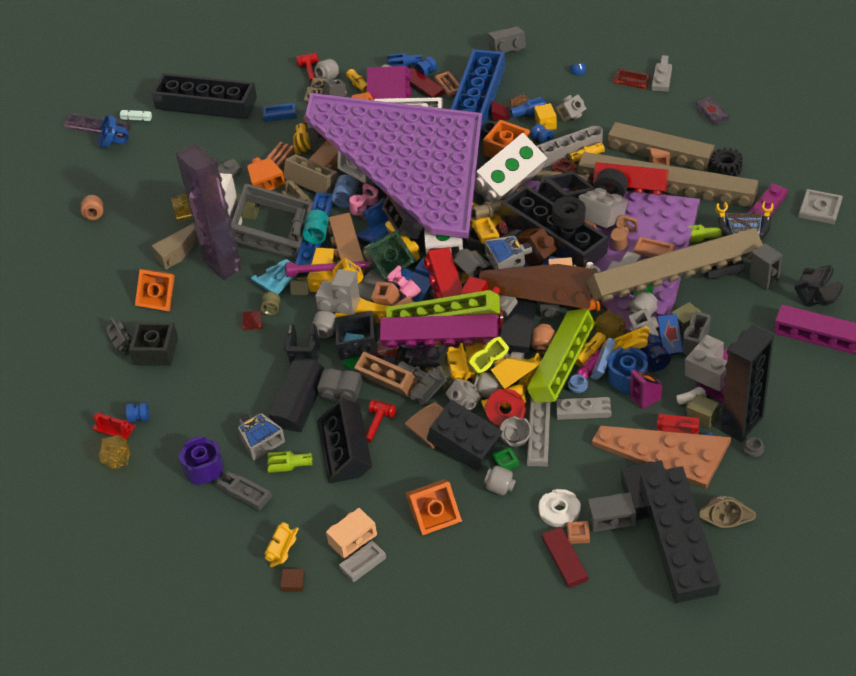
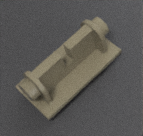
M293 180L285 182L286 190L282 191V194L313 203Z

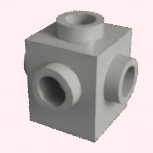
M569 95L562 99V104L555 107L564 122L572 118L576 120L582 116L581 112L586 110L584 101L579 95L573 97Z
M647 308L629 315L633 325L629 327L631 332L647 326L650 328L648 340L659 336L656 330L659 327L655 316L650 317Z
M456 379L446 392L450 400H454L470 411L481 398L474 384L461 379Z

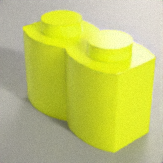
M501 337L493 338L485 344L483 350L475 352L467 363L476 373L484 372L492 365L494 360L503 357L509 347Z

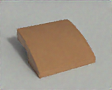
M435 402L417 412L404 424L411 432L434 449L436 445L426 439L430 426L444 409Z

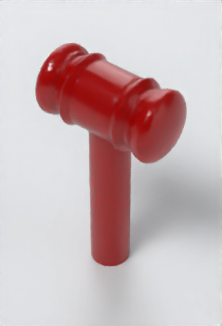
M316 52L296 57L299 67L306 65L310 83L315 78L312 64L319 61Z
M374 399L370 401L368 410L370 413L374 412L375 416L366 433L367 442L370 443L383 416L394 417L396 413L395 405L375 401Z

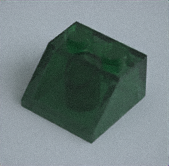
M397 230L368 246L362 253L371 268L384 280L398 265L403 270L416 262V259Z

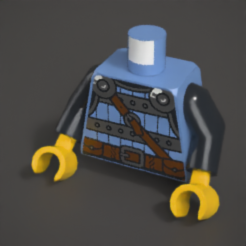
M724 202V210L719 208L718 203L715 210L720 215L718 222L721 234L725 237L756 228L760 239L763 240L770 231L771 217L769 216L773 211V203L770 209H766L765 202L763 203L762 211L764 216H762V213H727L725 216L728 208L727 203Z

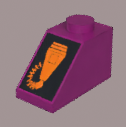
M638 370L631 371L630 398L642 410L662 399L663 387L658 379H655L650 373Z

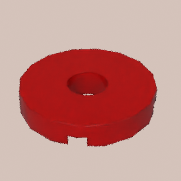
M508 388L493 392L487 399L485 406L489 421L499 428L504 420L512 416L523 419L526 410L522 396L515 390ZM508 403L511 406V412L509 414L501 413V404Z

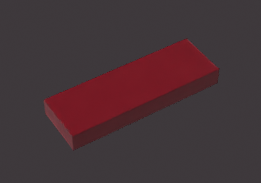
M413 67L409 69L412 73L410 86L428 98H438L445 93V89Z
M562 527L543 533L542 540L568 588L588 581V575Z

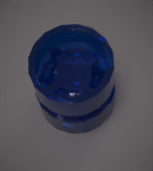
M649 335L647 346L639 349L646 354L648 369L652 372L666 368L671 361V356L666 348L663 347L657 335Z

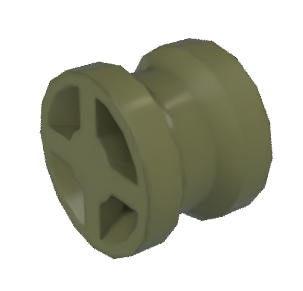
M274 292L263 294L261 311L266 315H276L279 312L280 296Z

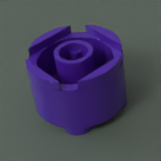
M202 436L188 440L184 444L182 451L180 450L179 459L184 475L192 484L208 483L222 476L224 463L219 445L215 440L212 439L211 441Z

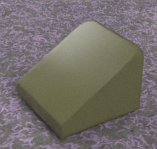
M294 277L290 281L291 295L309 294L308 277Z

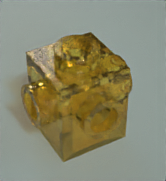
M119 435L101 439L99 457L102 463L111 469H118L120 466L128 465V457L130 456L128 441Z

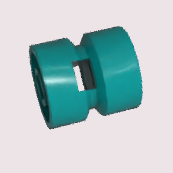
M312 210L307 213L302 234L307 242L319 244L325 240L329 217L325 212Z

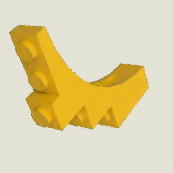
M315 249L311 265L336 263L334 249ZM333 271L309 272L307 278L309 291L317 292L322 281L333 282ZM360 298L354 314L373 311L376 323L380 324V318H386V307L390 306ZM335 312L337 317L352 315Z

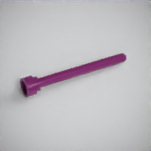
M372 261L353 262L361 267V269L374 266ZM286 262L285 274L286 277H294V275L304 272L332 271L338 263L297 265L293 264V262Z

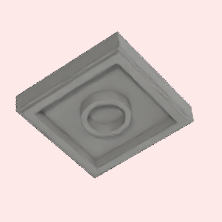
M807 189L798 218L835 225L843 196Z

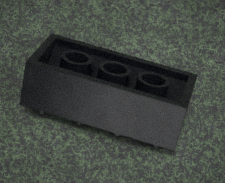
M341 397L317 420L329 483L360 478L372 467L360 405Z

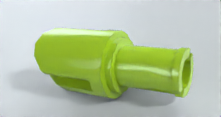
M702 224L688 226V228L693 227L690 243H702L705 239L721 238V229L719 227L704 228Z
M291 451L267 453L268 473L293 471L298 466H313L312 453L295 455Z

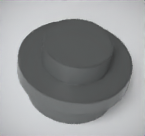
M751 437L744 443L743 449L747 455L758 457L764 453L765 446L761 439Z

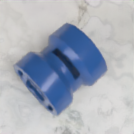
M431 56L424 58L423 62L419 61L416 63L415 69L427 76L429 72L432 73L437 70V64Z
M536 124L531 130L530 137L543 144L553 140L554 132L546 129L542 124Z
M140 402L137 406L134 403L127 404V421L129 423H134L137 419L142 422L149 421L148 403Z

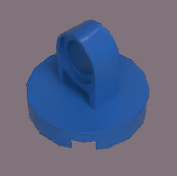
M106 115L100 125L102 132L101 135H98V146L108 148L111 142L126 143L129 139L128 130L117 126L114 116ZM124 133L125 136L119 138L117 137V134Z

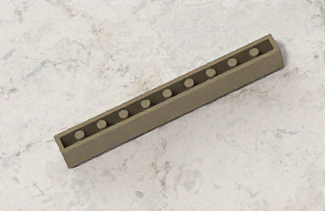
M583 152L578 165V174H591V181L594 179L596 162L669 170L667 192L662 191V193L721 203L726 202L727 204L751 208L754 206L758 189V180Z
M756 228L599 272L593 274L586 281L594 301L602 300L607 302L612 300L613 296L619 295V297H624L630 294V291L641 292L647 289V286L658 287L664 281L671 283L680 279L679 277L681 276L688 278L695 275V272L698 271L705 273L715 266L719 269L728 265L727 263L729 262L736 264L746 257L752 259L751 254L754 249L759 248L763 244Z

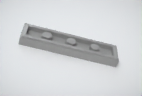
M530 398L529 424L531 425V436L528 439L527 466L548 467L551 402L535 403Z

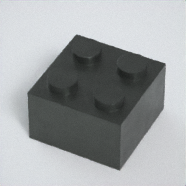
M174 322L136 323L129 348L134 365L171 366L178 340Z

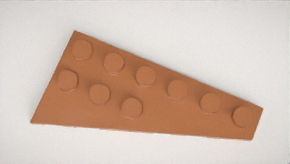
M600 426L592 440V446L639 464L662 460L665 469L683 466L688 483L707 489L731 443V437Z

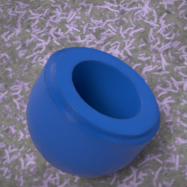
M586 64L570 65V72L577 76L583 75L586 72Z

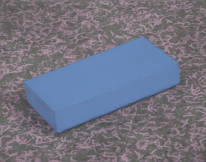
M609 337L602 345L591 378L597 380L604 374L609 356L615 345L614 339Z

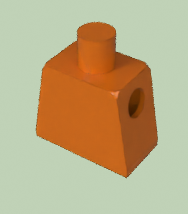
M254 158L252 164L247 166L253 186L267 190L285 186L282 170L270 158L264 160Z

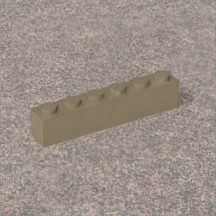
M618 122L614 123L608 134V148L648 158L650 156V148L664 150L670 153L669 163L706 172L710 167L711 154H713L715 145Z

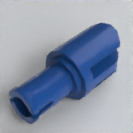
M406 53L387 54V64L390 66L409 67V65H415L419 61L423 62L422 54L410 56Z
M542 97L526 100L524 105L510 107L511 117L514 118L525 114L528 117L535 116L534 107L547 103Z

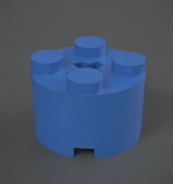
M622 347L614 350L609 356L608 382L616 390L630 395L631 371L638 370L648 373V361L643 351L634 347H630V350H623Z

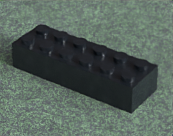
M162 73L151 93L155 109L246 119L257 99L254 82Z
M527 185L501 202V219L516 229L524 231L532 228H543L548 236L554 239L556 251L553 253L561 258H572V265L585 268L587 262L594 264L607 254L608 236L586 222L575 229L558 227L552 220L554 202Z
M753 324L746 331L743 330L739 339L735 343L730 344L727 349L728 360L725 365L727 371L724 378V402L721 406L723 409L720 422H722L721 431L740 442H743L764 417L774 335Z
M683 466L641 474L640 491L674 603L718 595L721 583Z

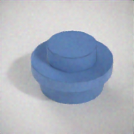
M573 375L568 382V388L574 393H582L588 388V381L583 375Z

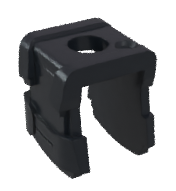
M831 265L820 266L816 270L812 267L804 269L799 282L794 287L804 306L810 307L816 304L828 306L834 303L841 294L843 285L839 282L825 286L834 272Z
M290 323L288 340L284 341V350L287 352L290 365H292L295 356L299 354L304 355V358L318 362L320 338L315 323H312L310 326L309 347L297 346L296 329L294 324Z

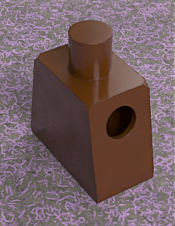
M543 228L526 229L516 237L519 244L530 243L532 253L526 254L525 258L531 266H537L556 251L554 239L548 236Z

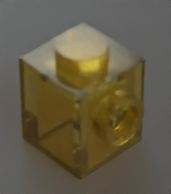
M189 193L171 197L177 221L193 218L188 199Z
M607 310L595 320V333H602L606 340L609 337L615 339L626 334V321L618 314Z

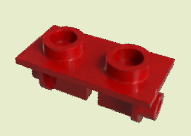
M102 412L95 413L93 416L96 424L92 430L125 441L136 427V425L129 423L127 420L122 421L104 415Z
M658 414L657 431L698 434L700 418Z

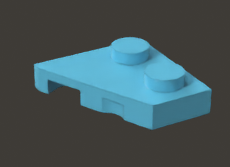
M285 259L276 266L266 269L267 273L259 277L254 275L251 279L268 292L279 294L294 278L286 277L285 263L290 261Z

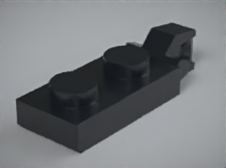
M446 346L414 348L413 351H402L400 359H403L406 364L413 367H438L443 365L448 348Z

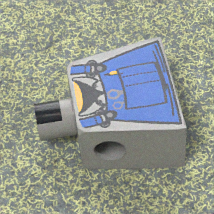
M515 236L485 241V254L494 270L523 267L525 265V255L532 253L530 243L519 244Z
M245 414L240 418L239 435L253 461L285 442L282 428L265 415L258 414L251 418L248 414Z

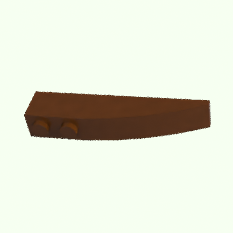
M564 264L538 265L480 271L479 279L487 281L490 291H492L493 287H498L500 289L499 294L589 309L592 294L586 280L596 273V269Z

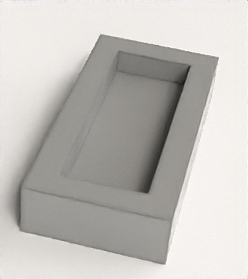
M371 541L339 564V568L354 583L385 560L386 553Z

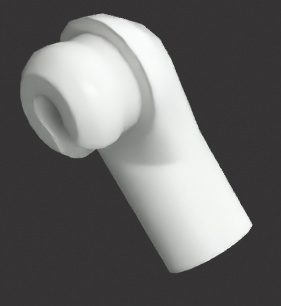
M696 387L687 393L677 395L678 404L682 405L688 403L689 400L692 401L696 394L706 397V391L701 387Z

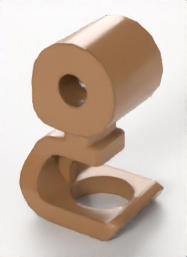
M621 215L617 218V228L613 229L611 233L612 248L616 251H622L627 248V235L629 231L638 232L637 219L626 215ZM627 221L632 222L635 227L630 226Z

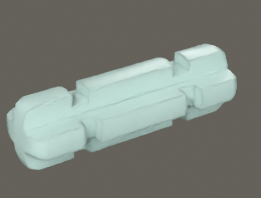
M121 110L120 118L122 120H128L129 118V120L142 121L144 119V121H151L152 114L150 111H144L143 113V111L129 110L128 112V110Z

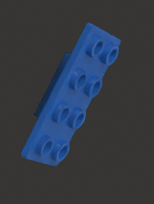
M386 198L362 211L369 227L356 234L357 239L376 243L382 237L389 235L385 225L389 219L382 209Z

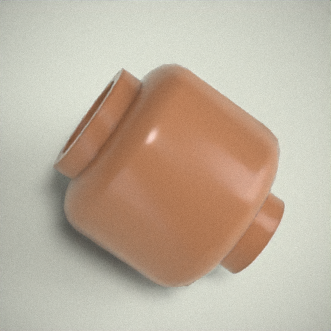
M88 195L83 198L81 202L82 216L90 221L99 219L103 214L102 200L95 195Z
M539 324L532 329L530 346L537 353L545 354L556 334L555 330L548 324Z

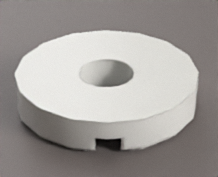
M555 489L551 493H546L542 496L538 509L541 519L546 524L553 527H566L567 522L577 521L580 516L581 504L573 492L565 489ZM562 505L565 509L556 510L554 507Z

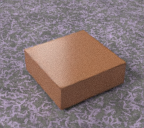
M588 521L567 522L570 544L590 543Z

